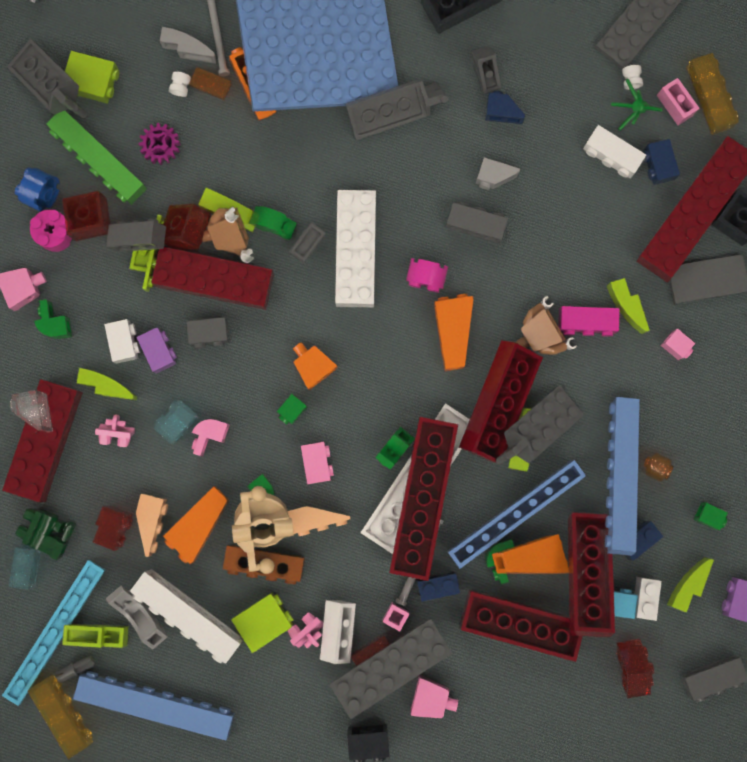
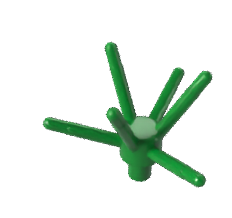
M626 79V83L635 99L633 104L611 102V106L627 107L633 110V113L618 128L619 131L632 118L631 123L634 125L640 114L645 113L647 110L659 112L663 110L659 107L650 106L644 101L641 91L638 89L635 92L629 79Z

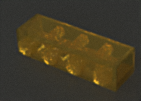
M713 53L692 59L686 67L711 134L733 128L739 122V116L733 108L732 97L726 90L725 78L720 74L718 60L714 58Z
M51 675L29 689L28 693L65 755L70 759L93 743V736L91 731L84 727L80 713L78 711L75 712L72 707L71 698L64 694L61 689L62 684L58 682L54 675Z

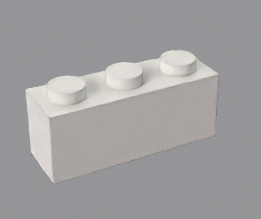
M599 125L583 148L589 156L600 159L605 166L616 169L621 176L631 178L646 156L640 150Z
M326 600L320 660L333 664L350 663L356 603L342 600Z

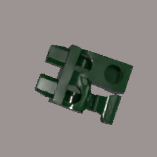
M26 509L23 518L30 521L31 524L29 527L22 524L19 525L15 535L23 539V544L50 555V558L56 561L62 558L76 523L58 521V515L47 512L44 509ZM53 530L57 533L62 532L63 537L60 538L54 534H51V532Z

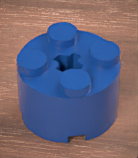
M28 167L24 171L21 183L15 188V195L18 196L21 203L40 212L44 211L46 207L50 209L59 194V190L56 189L57 184L60 185L59 179L38 168L31 169Z

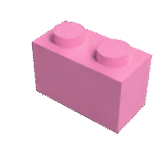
M678 78L664 86L657 94V97L677 125L691 118L699 110L698 105Z
M324 442L301 446L307 484L331 481L330 476H334L332 464L328 465L327 457H331L329 445L325 446Z

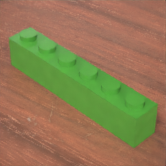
M65 110L55 114L47 123V126L51 129L49 133L56 140L62 139L64 141L62 145L69 152L73 150L77 154L76 158L83 165L87 163L91 167L89 171L96 177L100 175L104 179L102 183L109 190L114 188L118 192L116 196L123 203L127 201L132 205L147 189L140 180Z

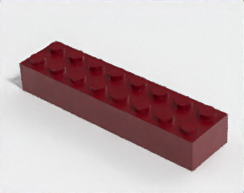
M729 136L725 138L636 262L667 283L670 281L747 175V148Z
M419 417L389 573L429 581L459 424Z

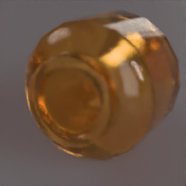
M655 453L652 457L648 456L643 467H646L645 474L660 482L664 479L668 480L674 468L671 459Z

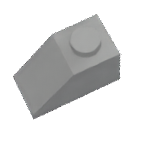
M484 158L476 184L482 189H495L515 179L520 168Z

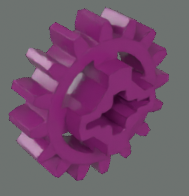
M157 123L155 128L150 125L149 131L144 129L145 136L140 135V139L143 142H139L138 145L142 148L140 152L142 155L145 154L144 157L147 161L151 159L152 164L158 161L162 165L164 160L170 163V157L176 158L174 153L180 152L176 146H180L181 143L177 140L179 136L177 133L174 134L175 130L173 128L168 130L167 124L161 127Z

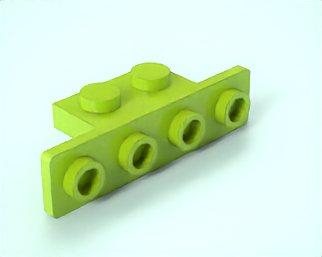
M157 215L159 223L166 226L163 216ZM159 249L139 250L132 253L129 269L145 272L143 290L149 292L150 287L153 288L154 286L151 282Z

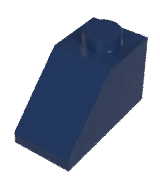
M500 91L488 94L485 121L523 123L525 114L508 94H503Z

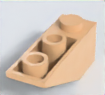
M141 494L136 516L145 556L150 557L153 553H156L158 547L156 538L162 532L163 523H161L162 516L167 513L168 504H166L167 499Z
M310 506L288 511L289 518H292L293 533H298L299 536L310 534L309 530L317 528V531L329 529L328 525L336 523V527L348 524L347 520L351 519L348 515Z

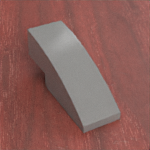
M162 27L160 43L163 48L177 50L179 57L183 59L217 63L215 53L196 38L175 29Z

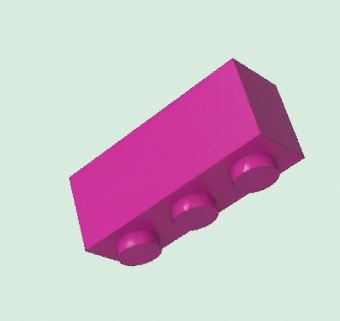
M562 306L559 308L558 327L563 332V335H575V332L583 333V336H594V333H602L604 337H611L619 331V308Z

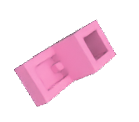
M212 419L198 423L192 433L199 435L198 439L195 438L192 445L193 454L203 457L209 439L224 443L230 425Z

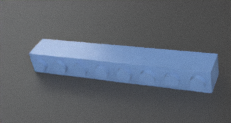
M616 397L609 405V414H612V421L609 422L608 432L611 433V440L608 441V451H611V456L607 462L610 477L607 478L609 496L606 499V508H609V516H606L605 526L608 528V535L605 537V547H608V553L632 556L636 553L640 399Z
M575 460L569 461L449 549L447 553L459 569L586 475Z
M87 671V673L79 676L73 700L225 741L229 737L235 713L231 712V709L226 707H219L217 709L207 702H200L199 704L193 702V699L189 697L176 698L170 692L158 693L155 692L154 688L147 686L139 688L133 682H117V679L114 677H98V673Z

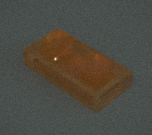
M196 67L189 83L191 87L222 100H225L232 85L231 81Z

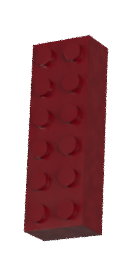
M164 247V249H159L151 283L157 288L266 310L274 272L268 268Z
M501 340L458 448L496 463V458L507 450L508 444L504 432L518 421L543 359L542 356L516 342Z
M40 379L2 491L36 502H46L83 392Z
M571 513L568 518L570 635L611 637L615 634L613 554L608 553V547H605V537L608 535L605 521L606 516H609V514Z
M470 589L459 625L462 631L574 662L577 661L583 637L570 635V617Z

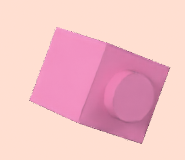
M676 329L670 333L660 346L677 360L691 355L693 352L692 347L695 343L679 329Z
M391 602L382 620L387 625L401 631L409 616V611Z

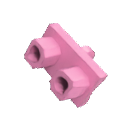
M115 414L113 419H106L105 424H100L99 428H96L95 435H99V444L109 445L112 442V437H118L117 445L127 447L135 433V428L125 427L126 421H120V416Z
M307 613L302 618L306 624L302 631L297 625L292 626L288 630L292 638L290 642L298 648L303 644L306 648L312 644L315 647L320 645L317 639L322 636L319 630L323 628L324 622L311 613Z

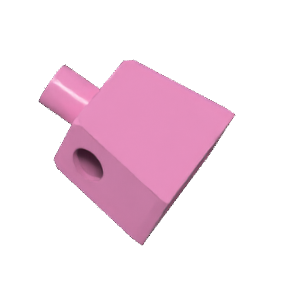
M27 268L0 273V288L9 309L17 311L39 297L41 294L38 286L47 282L43 272L33 275Z
M419 675L410 714L411 716L443 718L445 709L456 712L458 700L448 697V687Z

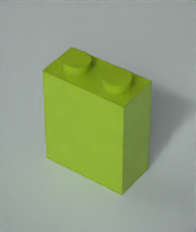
M74 51L70 52L65 72L79 85L77 96L108 104L109 99L114 94V82L119 78V70L115 62Z
M273 592L231 619L252 653L293 626L292 621L294 619L288 610L284 611L281 606L283 601L278 594L274 595Z

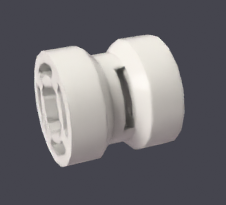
M630 65L622 69L625 79L630 80L634 89L643 86V79L640 77L642 73L640 65ZM625 80L624 88L630 90Z
M173 72L171 78L173 82L170 84L169 92L176 96L186 97L188 93L187 85L190 84L191 77L182 72Z

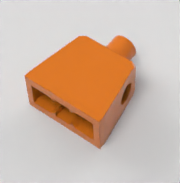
M301 342L293 348L299 356L294 361V364L309 391L338 369L337 365L315 345L308 350Z

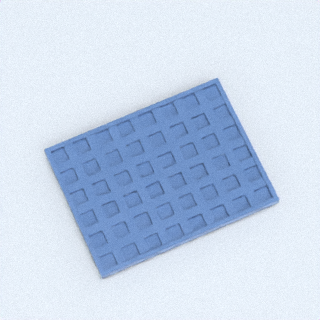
M236 0L253 112L346 106V103L398 86L384 0Z

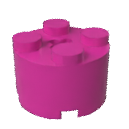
M44 210L30 220L31 236L44 249L60 252L71 244L70 242L74 237L73 225L60 212Z
M411 258L406 281L409 282L408 285L410 287L420 289L421 285L428 287V291L439 293V290L444 288L448 266L444 265V269H442L439 263L418 259V263H416L415 259Z

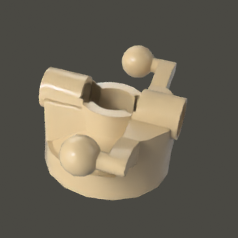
M256 486L250 492L240 493L241 502L235 511L234 525H232L233 542L237 543L247 552L249 572L261 571L264 574H269L274 570V562L271 559L265 558L260 564H256L254 547L265 548L275 545L284 537L294 536L292 518H289L286 505L278 497L268 494L262 486ZM261 523L268 525L273 523L271 527L265 530H257L252 527H256Z

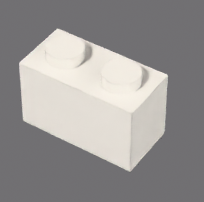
M128 319L104 324L112 362L117 364L139 359L140 347L138 342H135L136 328L134 323L131 324Z
M636 576L634 594L638 595L636 618L657 621L661 581Z

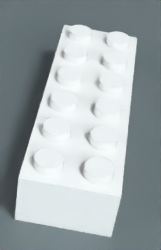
M338 190L336 307H374L376 191Z
M152 569L145 571L130 590L134 594L132 597L136 601L146 603L152 613L162 615L168 625L179 628L181 630L180 633L185 638L195 640L197 647L203 651L208 650L213 654L212 658L219 663L224 662L226 664L243 642V638Z

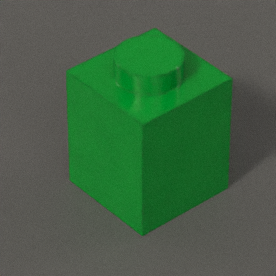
M291 394L277 412L280 414L278 418L286 425L289 422L293 425L307 409V406Z
M701 502L693 520L714 530H721L727 523L728 518L726 516L728 512L709 503Z

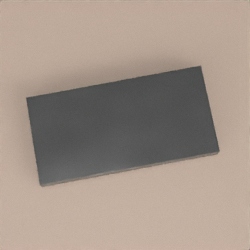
M743 254L682 264L669 281L674 304L746 293L747 273Z

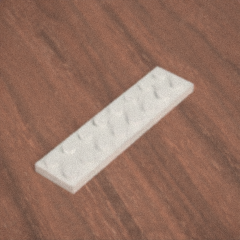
M445 403L435 420L459 424L451 461L452 465L461 451V448L458 447L470 419ZM411 456L361 531L363 535L390 553H393Z

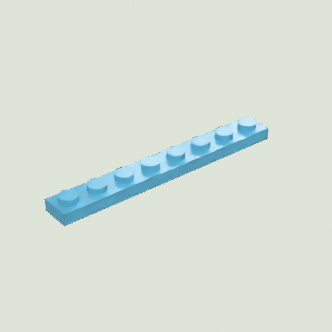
M91 560L86 562L2 694L3 697L17 706L21 705L63 639L64 625H72L106 569Z

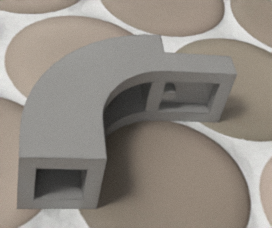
M121 585L106 600L108 604L128 619L141 641L153 650L168 636L144 602L136 601L132 597L134 594L130 592V589L127 590Z

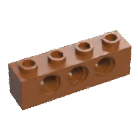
M226 546L223 569L227 570L228 574L239 575V572L247 573L246 577L258 578V575L266 576L265 580L277 581V578L285 579V583L296 584L297 581H301L305 557L254 549L256 564H259L260 560L268 558L274 562L275 567L269 574H264L261 571L249 572V566L242 567L240 565L241 557L248 558L247 552L239 546ZM280 563L287 564V573L283 574L278 571Z

